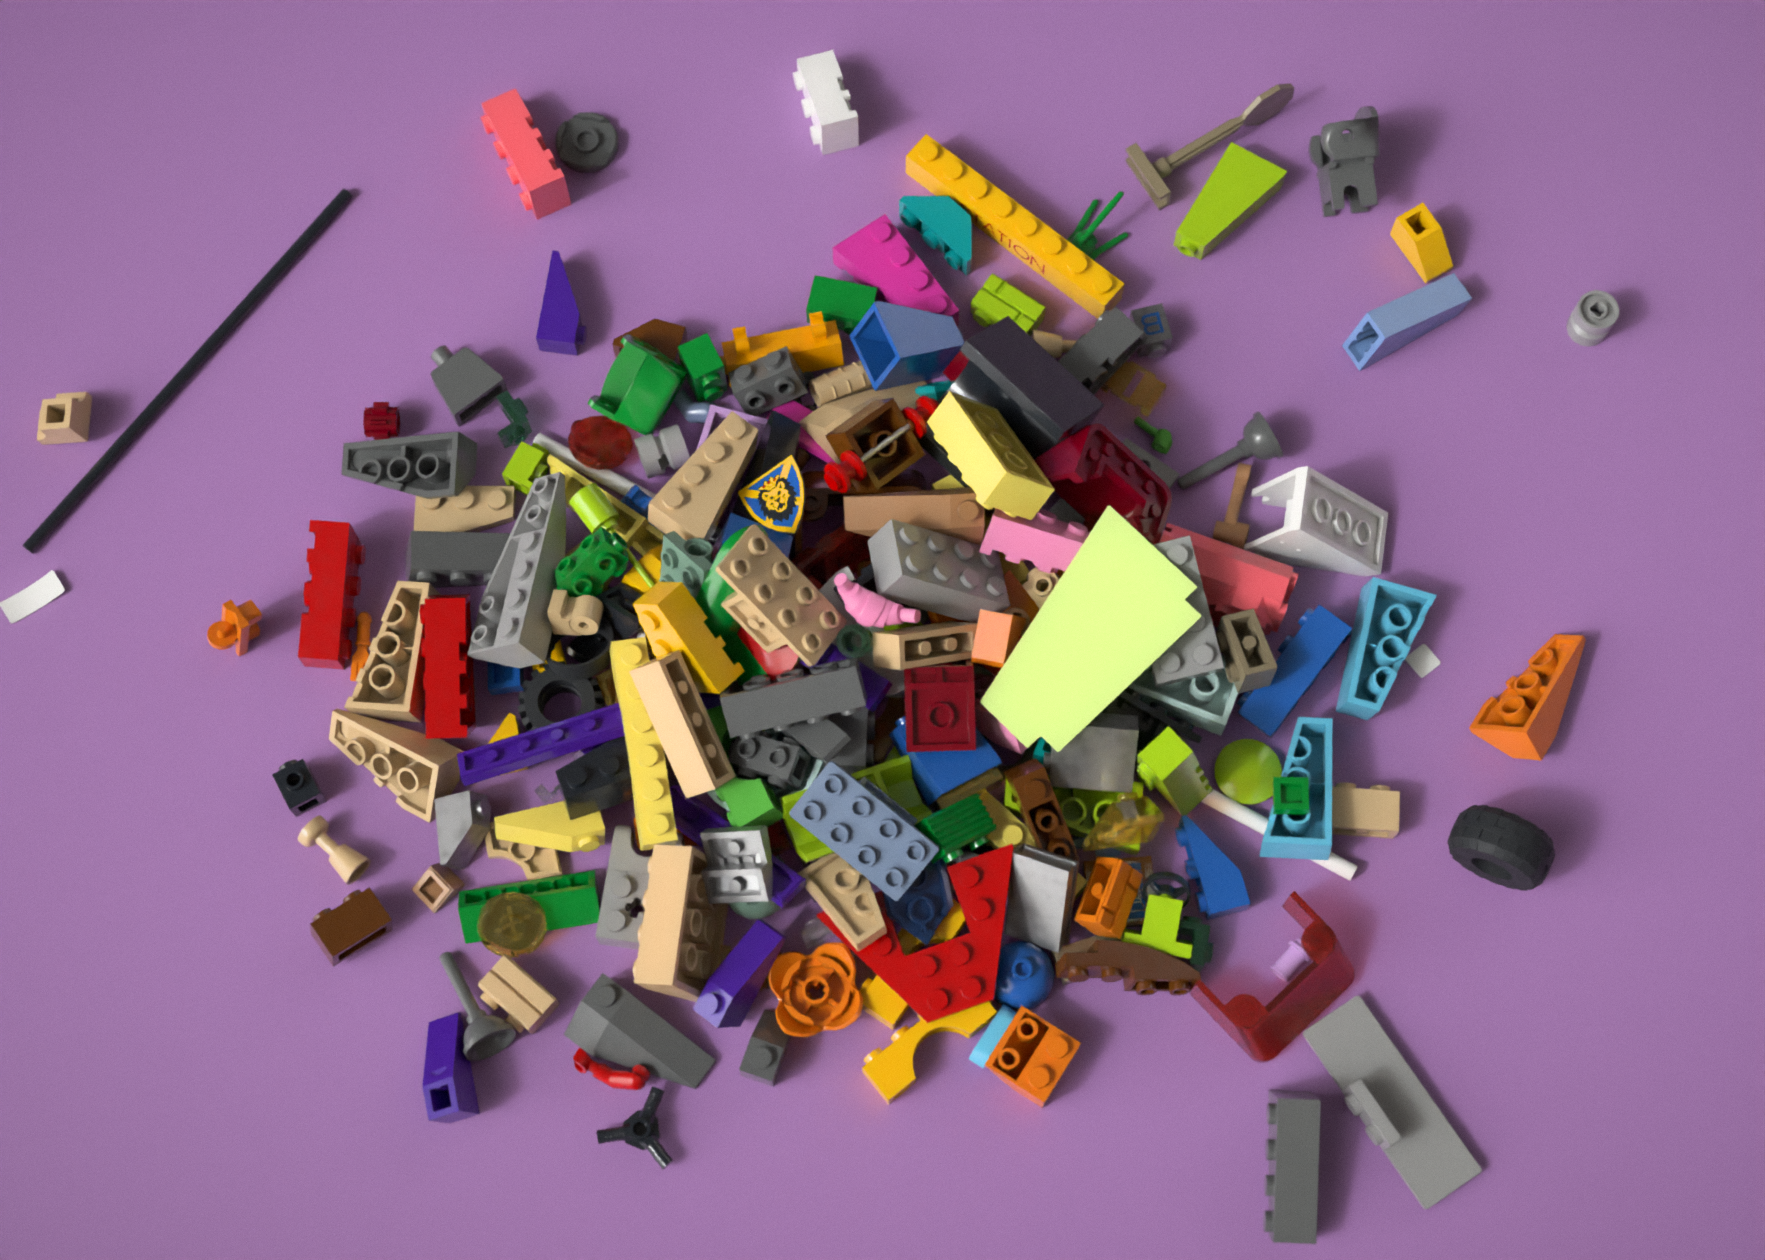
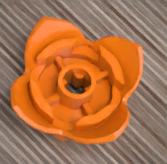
M825 943L818 946L810 955L797 951L777 955L768 973V980L771 990L778 998L779 1004L775 1011L776 1020L785 1034L796 1037H809L822 1031H837L851 1025L860 1017L863 998L860 990L855 985V960L844 943ZM821 986L825 987L823 989L825 995L822 998L811 999L812 995L809 991L812 988L818 990Z

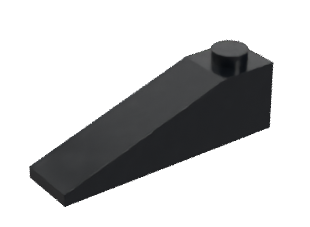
M771 411L741 490L790 455L794 457L798 464L801 424L776 411ZM738 495L732 513L761 524L751 516Z

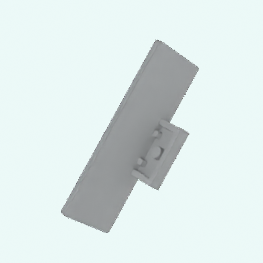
M1355 996L1303 1032L1304 1038L1345 1095L1344 1101L1349 1110L1355 1116L1359 1115L1366 1126L1365 1131L1370 1140L1376 1146L1379 1145L1423 1209L1430 1208L1481 1173L1482 1169L1360 996Z

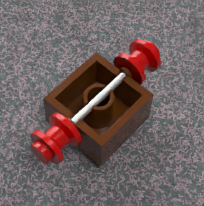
M921 396L916 400L915 409L906 407L900 410L894 398L871 402L825 435L841 462L839 464L829 462L825 465L824 480L832 490L846 493L850 490V481H852L857 492L874 491L884 486L926 455L916 438H921L926 434L927 421L940 404L935 399L927 396Z

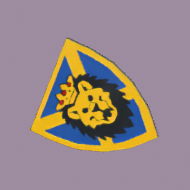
M790 455L744 487L738 494L751 516L763 526L780 533L797 534L804 514L806 500L805 483L794 457Z

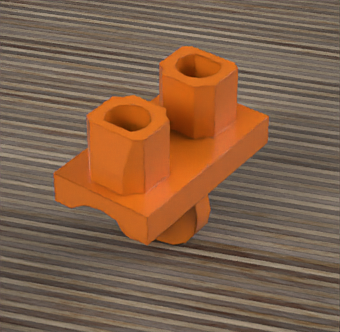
M251 599L239 606H236L232 600L223 603L221 621L213 623L207 631L209 644L219 650L229 649L235 644L236 653L239 657L247 653L248 642L260 635V628L257 624L262 618L260 610Z

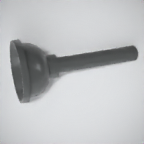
M1260 412L1253 414L1254 418L1245 425L1243 430L1244 438L1237 441V446L1178 478V486L1185 490L1242 457L1247 459L1254 455L1257 459L1261 460L1284 457L1273 431Z
M444 952L441 954L439 960L468 1015L466 1020L469 1025L463 1036V1053L469 1061H480L492 1057L512 1043L516 1037V1032L513 1026L507 1024L502 1018L487 1015L485 1010L480 1009L452 953Z

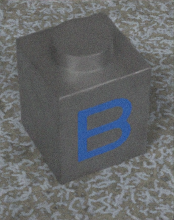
M1160 303L1131 310L1129 319L1148 338L1137 349L1138 357L1148 356L1149 358H1156L1170 351L1173 337L1163 304Z

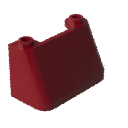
M1100 423L1086 425L1034 459L1054 487V491L1085 518L1083 525L1088 528V532L1092 531L1107 506H1111L1152 545L1160 542L1171 508V491L1158 475L1104 425Z

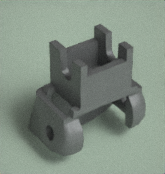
M1364 106L1358 110L1354 120L1328 123L1322 127L1320 137L1316 135L1310 138L1308 153L1318 171L1316 176L1319 179L1323 217L1335 216V210L1345 208L1344 194L1349 199L1351 214L1367 212L1368 206L1378 204L1373 164L1374 160L1380 156L1379 120L1377 110L1373 106Z

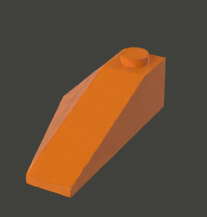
M1554 634L1528 660L1529 667L1518 678L1512 675L1505 682L1508 688L1497 698L1491 696L1482 705L1469 727L1471 733L1512 758L1542 761L1557 735L1586 642L1585 637L1582 635Z

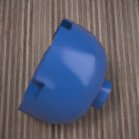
M1019 940L1007 943L1001 947L995 1000L998 1004H1005L1015 1011L1019 1010L1021 1005L1030 1010L1038 1007L1048 998L1054 986L1055 971L1051 958L1043 948L1031 942Z

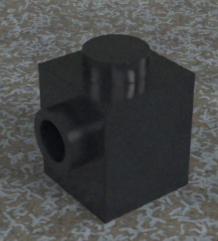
M304 759L299 761L290 760L282 764L278 772L272 774L289 810L296 817L327 801Z

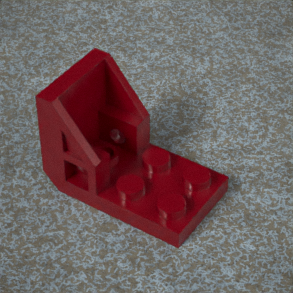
M971 659L904 669L906 752L976 750L974 666Z

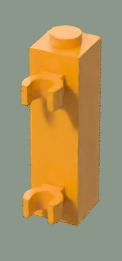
M822 311L809 313L811 325L747 337L745 326L732 328L734 340L721 342L723 356H719L724 364L725 375L728 376L730 387L729 372L786 346L803 373L805 371L812 372L843 366L842 344L836 321L824 322Z

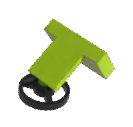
M1157 872L1147 877L1142 887V897L1147 904L1142 931L1125 928L1122 933L1121 942L1133 943L1168 955L1190 959L1192 942L1176 938L1182 908L1190 900L1191 889L1189 883L1182 876L1172 872ZM1171 879L1180 883L1182 887L1174 888L1168 884L1159 885L1155 880ZM1148 885L1156 895L1149 894L1148 896L1146 892ZM1184 893H1187L1184 900L1177 899Z

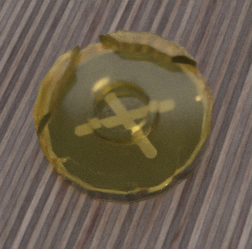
M516 892L502 893L489 899L481 908L477 921L478 934L485 948L498 956L507 954L510 958L519 957V954L526 952L529 954L535 951L544 941L547 931L546 914L539 902L528 895Z

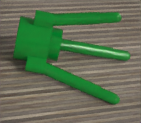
M1119 191L1086 230L1084 227L1099 203L1098 199H1094L1074 232L1066 240L1095 260L1100 254L1126 239L1128 233L1123 232L1096 249L1095 245L1098 243V240L1093 235V232L1124 196V193Z

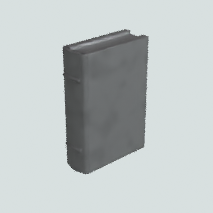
M1028 844L1018 845L1013 852L1004 934L1059 953L1061 946L1069 943L1079 862Z

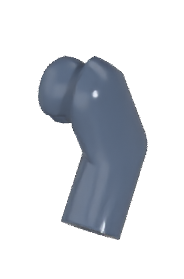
M684 390L679 391L673 401L684 418L690 423H705L710 405H716L713 402H693Z

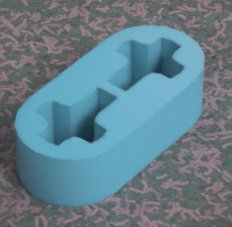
M1005 1004L1002 1005L972 1051L969 1060L981 1068L985 1067L984 1064L1015 1017L1016 1011Z

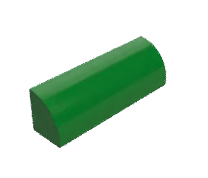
M595 870L459 891L458 912L465 944L487 940L481 932L480 916L484 907L491 900L501 895L518 894L527 896L535 901L544 913L545 926L543 932L598 923L601 908Z

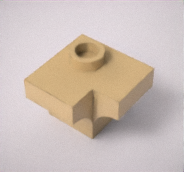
M87 392L56 394V398L42 399L37 441L42 445L88 442L92 396Z

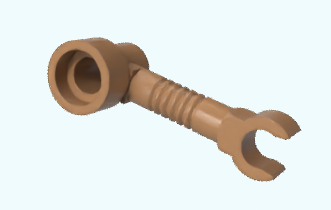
M1239 462L1224 522L1216 521L1212 539L1230 543L1232 546L1244 550L1250 524L1237 521L1249 482L1252 465Z

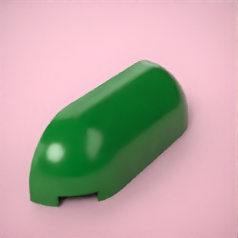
M756 525L769 538L765 529L762 526ZM750 526L738 530L725 541L695 599L707 616V619L703 621L715 638L721 636L724 642L732 641L741 625L721 606L725 598L735 592V590L716 572V567Z

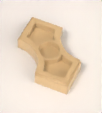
M490 822L491 829L484 838L489 859H506L516 863L523 869L527 880L563 875L558 850L496 839L495 823Z

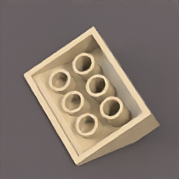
M654 845L653 854L648 861V872L650 875L648 889L643 895L645 910L643 923L638 930V941L640 944L638 958L633 964V976L635 984L648 990L697 1002L707 980L721 962L728 904H709L701 873L708 866L706 856L693 846Z

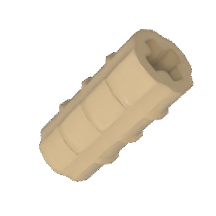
M861 360L852 362V364L842 368L838 367L835 371L827 374L823 373L822 376L809 380V389L818 407L873 387Z

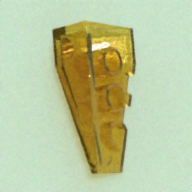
M1137 792L1120 794L1117 796L1118 800L1112 801L1082 843V851L1087 852L1151 842L1165 821L1164 813L1148 796L1138 797Z

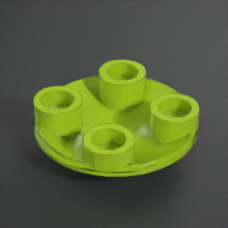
M1240 739L1228 744L1219 753L1215 762L1214 774L1217 785L1223 795L1240 804L1253 805L1264 802L1273 796V777H1281L1282 768L1278 756L1268 745L1254 739Z

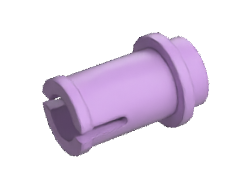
M1297 938L1294 942L1290 940L1288 943L1290 947L1270 967V970L1283 982H1287L1305 960L1309 962L1311 959L1310 955L1313 950L1300 938Z

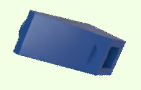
M1187 815L1181 816L1178 822L1179 827L1175 828V834L1179 847H1185L1188 859L1185 860V868L1189 879H1195L1198 892H1195L1194 896L1199 912H1205L1206 919L1211 920L1247 910L1251 903L1241 871Z

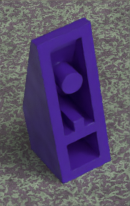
M552 250L536 341L540 351L578 356L579 346L585 345L587 326L582 324L559 251Z
M758 919L709 977L693 1010L717 1028L741 1027L787 937L764 920Z

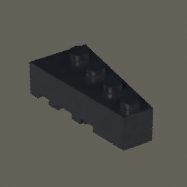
M625 736L607 741L555 771L570 820L634 800ZM664 751L669 787L680 785Z

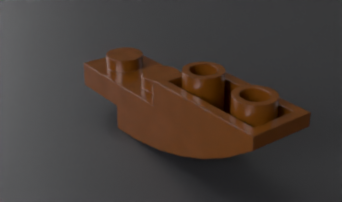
M1096 940L1087 953H1064L1055 965L1057 978H1068L1070 982H1083L1089 978H1102L1104 982H1116L1123 978L1124 991H1136L1138 995L1143 996L1155 994L1157 991H1169L1171 995L1175 996L1185 995L1201 980L1200 972L1168 954L1141 945L1112 940Z

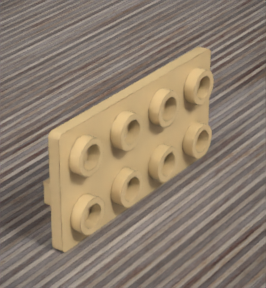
M755 524L745 531L716 567V572L735 590V592L725 598L721 606L767 653L787 644L807 666L811 667L817 663L847 623L846 618Z

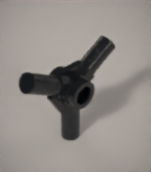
M651 1087L642 1111L638 1110L623 1122V1126L597 1130L598 1144L625 1140V1143L643 1151L647 1149L662 1170L668 1167L674 1160L658 1141L660 1139L658 1118L655 1116L665 1091Z

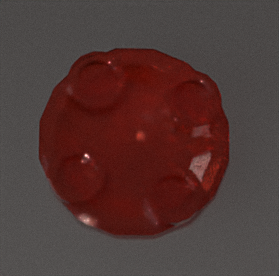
M590 416L582 420H576L571 425L568 437L569 450L574 458L584 466L597 470L612 469L622 465L630 457L633 448L632 436L622 423L611 420L606 416Z

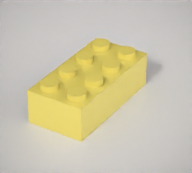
M949 391L927 421L935 433L934 439L944 446L948 452V459L959 468L963 474L961 476L962 480L972 487L977 495L976 500L983 507L990 510L993 508L1002 510L1013 518L1020 516L1032 520L1055 490L998 409Z

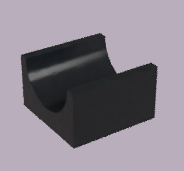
M1009 316L965 341L960 350L969 358V361L959 377L937 401L940 404L948 392L951 391L998 409L1033 459L1042 455L1084 426L1090 425L1104 407V404ZM926 425V434L921 438H916L920 446L965 488L970 487L962 480L961 476L963 474L959 468L948 459V452L944 446L934 439L935 433L931 427ZM993 508L992 510H988L993 514L995 508Z

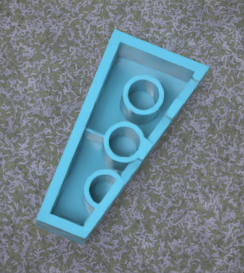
M1375 577L1370 579L1361 588L1335 712L1369 720L1380 711L1397 677V672L1403 660L1406 659L1411 648L1410 646L1437 595Z
M1298 717L1281 777H1308L1309 813L1308 815L1273 814L1272 806L1259 857L1328 860L1332 847V718Z

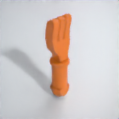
M366 611L360 612L356 618L357 639L355 646H357V651L352 656L351 681L356 680L360 668H364L369 656L368 647L371 645L370 626L372 617Z

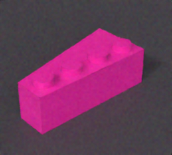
M886 214L832 247L833 264L839 269H844L858 284L878 288L879 301L951 316L956 326H959V309Z

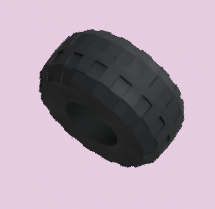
M1472 805L1463 810V812H1460L1447 841L1452 858L1460 863L1462 867L1492 883L1521 891L1532 890L1544 882L1556 855L1553 841L1545 831L1514 813L1488 805Z

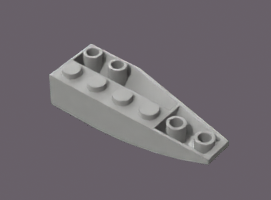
M561 472L535 478L483 593L467 654L471 658L515 668L545 663L552 634L547 611L553 590H557L554 570L565 557L566 546L565 476Z

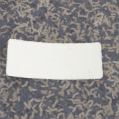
M51 570L29 587L0 602V607L9 622L15 623L62 594L65 588L55 572Z

